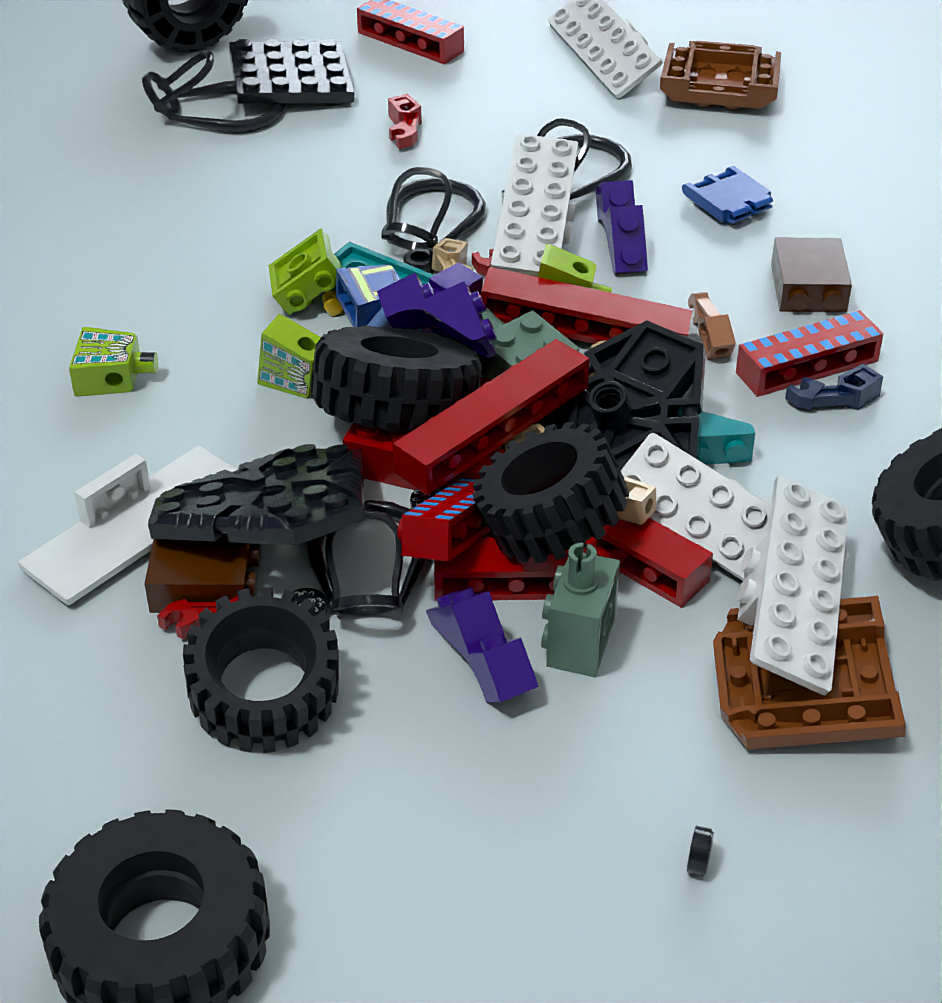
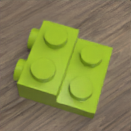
M322 228L268 265L272 297L290 315L294 311L306 308L313 298L320 293L327 292L336 287V269L341 268V263L332 253L329 236Z

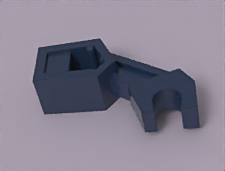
M863 363L839 375L837 385L825 386L822 382L804 377L801 379L800 389L796 388L793 384L787 387L785 399L798 408L812 410L813 407L839 405L859 410L880 396L884 376Z

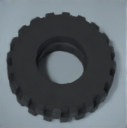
M122 0L124 6L128 9L129 17L148 38L154 40L159 46L165 49L172 48L176 52H187V49H190L192 52L204 49V46H213L220 42L219 39L224 35L230 34L235 23L241 20L244 6H247L248 0H187L180 4L171 5L168 0Z
M388 326L343 327L339 330L334 329L328 331L327 334H323L315 346L311 393L319 408H323L325 413L336 416L345 422H353L369 428L386 429L387 431L411 432L430 418L435 417L454 405L458 400L477 390L480 385L482 366L476 351H472L470 346L438 334Z
M942 428L932 432V435L922 440L918 439L909 445L906 451L902 454L899 453L891 460V465L884 469L878 478L871 503L873 506V518L895 561L901 564L907 571L934 581L942 579Z
M166 809L165 813H151L150 810L134 813V817L121 821L117 818L103 824L102 830L93 835L87 834L76 843L74 851L70 856L65 855L53 871L55 880L48 882L42 894L41 904L43 910L39 915V931L53 979L56 980L59 992L67 1003H228V1000L233 995L238 997L253 981L251 970L256 971L261 967L267 952L265 942L270 937V919L263 874L259 872L258 860L249 847L244 844L241 845V838L235 832L225 826L217 827L214 820L200 814H196L193 817L185 815V812L182 810ZM178 900L189 903L199 909L188 924L177 932L163 938L134 940L114 932L126 915L149 902Z

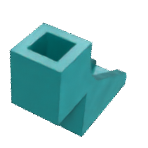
M704 411L698 415L702 425L700 434V462L705 465L752 462L756 433L751 424Z

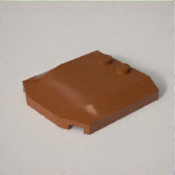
M689 41V47L674 48L675 42L669 43L660 78V89L671 100L690 102L699 107H709L711 104L723 105L726 109L735 110L740 107L761 109L777 99L781 52L776 51L775 57L770 54H762V47L755 45Z
M878 596L840 599L832 690L826 696L753 664L750 661L754 625L750 626L737 620L739 608L729 610L727 623L723 631H718L713 640L721 718L747 750L905 737L906 725L899 692L895 690L885 642V626Z

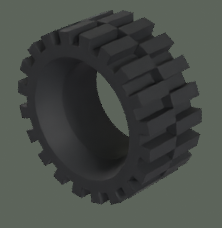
M574 422L564 423L561 429H557L556 425L553 424L545 426L543 433L537 434L535 430L526 433L524 441L518 443L516 440L508 443L506 445L508 450L505 453L496 452L490 458L492 465H483L478 472L481 479L474 481L473 488L475 492L472 493L473 500L500 551L502 550L508 558L511 559L515 556L518 562L527 563L532 556L535 563L546 562L548 555L554 554L556 560L567 557L566 550H569L572 545L584 543L583 549L587 548L585 541L591 537L597 541L606 534L603 527L605 525L615 526L620 519L617 512L625 511L627 507L625 498L629 497V490L619 466L602 432L597 428L592 430L590 425L584 423L577 428Z
M261 587V596L257 597L250 596L249 588L237 591L238 601L232 603L225 595L216 600V613H213L206 607L198 615L200 627L191 625L187 633L188 645L184 644L183 667L192 713L195 718L200 716L201 727L208 734L217 729L218 742L229 746L233 738L239 739L240 751L252 752L253 743H263L264 753L275 752V742L285 740L287 748L298 745V733L303 731L309 738L318 731V718L326 722L332 714V703L337 701L339 650L335 630L330 631V620L324 612L315 617L314 603L305 598L299 606L296 604V593L284 590L282 597L277 598L273 597V587ZM255 649L282 651L293 657L304 671L301 681L294 690L282 697L264 701L246 700L234 695L225 687L221 678L227 666L235 658Z

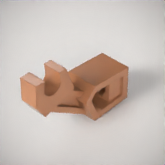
M708 292L691 293L688 299L689 309L694 308L692 320L694 324H698V332L701 342L705 347L707 360L730 357L735 348L736 341L728 314L721 315L710 301Z

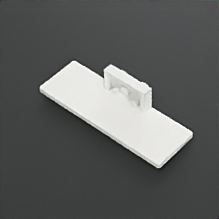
M571 0L548 19L549 24L617 99L624 96L663 64L661 58L648 46V42L639 30L636 32L631 22L627 18L623 20L604 0Z
M516 134L491 267L538 276L546 243L563 249V243L570 244L572 224L566 223L567 221L573 222L576 202H570V194L578 149L577 141L541 137L532 134Z
M650 433L621 470L622 475L656 487V511L649 518L711 551L714 563L743 581L742 560L750 548L756 549L767 536L771 502L760 499L747 491L739 482L726 478L657 434ZM846 551L844 553L843 567L849 560V554Z
M196 446L149 476L146 460L135 453L75 491L80 521L20 559L18 562L19 567L66 605H71L151 551L153 539H151L147 523L155 499L160 497L161 493L171 490L175 486L192 482V480L204 478L210 474H216L225 469L230 472L237 469L202 446Z
M779 475L774 481L767 536L756 549L750 548L746 552L741 563L744 578L736 595V600L740 602L737 620L750 626L754 625L750 661L753 664L826 696L832 690L849 509L834 499L809 489L799 482Z

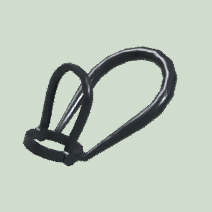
M209 50L198 53L167 78H162L155 72H148L142 78L144 91L154 105L156 112L162 113L170 121L226 132L254 131L268 126L280 118L285 107L284 103H273L272 108L265 114L245 120L176 115L180 111L177 98L236 92L234 81H224L193 88L207 76L213 67L214 54ZM206 59L204 67L196 76L173 91L170 84L197 63ZM151 80L157 84L158 89L164 91L166 95L163 98L159 99L156 95ZM170 102L171 108L167 107L166 104Z
M565 118L555 119L544 125L537 134V136L545 137L550 130L558 126L573 127L583 133L556 138L577 141L578 146H582L581 151L576 157L574 172L583 162L590 147L606 150L619 159L620 165L615 171L571 192L570 200L595 192L601 182L622 181L632 169L631 155L621 144L609 138L590 135L584 125L574 120Z
M428 167L410 168L403 172L394 183L386 207L387 224L382 229L381 238L382 240H387L389 244L403 249L423 248L433 252V247L438 244V236L436 235L448 210L452 192L469 199L474 208L473 212L444 238L456 240L472 230L484 218L486 202L478 190L469 184L448 179L445 174ZM419 174L436 177L415 180L401 186L404 181L413 175ZM431 190L446 191L442 206L430 232L414 225L396 222L400 203L405 198L418 192ZM399 232L410 234L418 238H421L426 242L421 243L406 240L395 235L394 233Z
M364 501L365 519L383 521L389 526L395 536L396 556L392 577V595L366 594L341 597L333 555V541L338 530L307 542L306 550L309 563L330 604L331 615H377L402 612L403 606L428 560L412 557L399 593L403 566L402 542L398 539V525L393 519L400 521L402 515L411 509L389 501ZM324 540H325V556H326V562H325L324 554H323V550H322V546H323Z

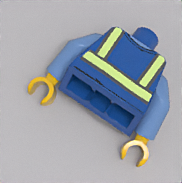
M390 265L336 269V291L331 289L323 293L324 309L330 316H336L344 310L353 327H390L391 324L385 317L377 290L400 280V277L393 266Z

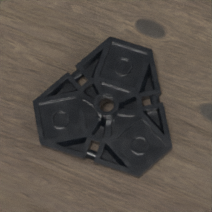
M646 320L585 351L584 355L589 358V375L594 374L588 378V388L534 423H539L544 428L545 426L555 424L557 429H561L564 423L574 422L577 428L582 423L590 425L592 430L597 428L605 437L620 471L650 433L657 434L699 460L702 425L698 415L702 413L706 359L704 344ZM505 444L500 446V449L505 450Z
M304 444L294 449L287 448L275 454H269L263 458L242 463L239 465L238 470L233 472L225 469L216 474H210L204 478L192 480V482L175 486L171 490L161 493L160 497L155 499L147 523L151 539L217 541L227 534L229 542L299 545L364 521V460L362 449H348V445L344 444L320 449L316 448L314 444Z

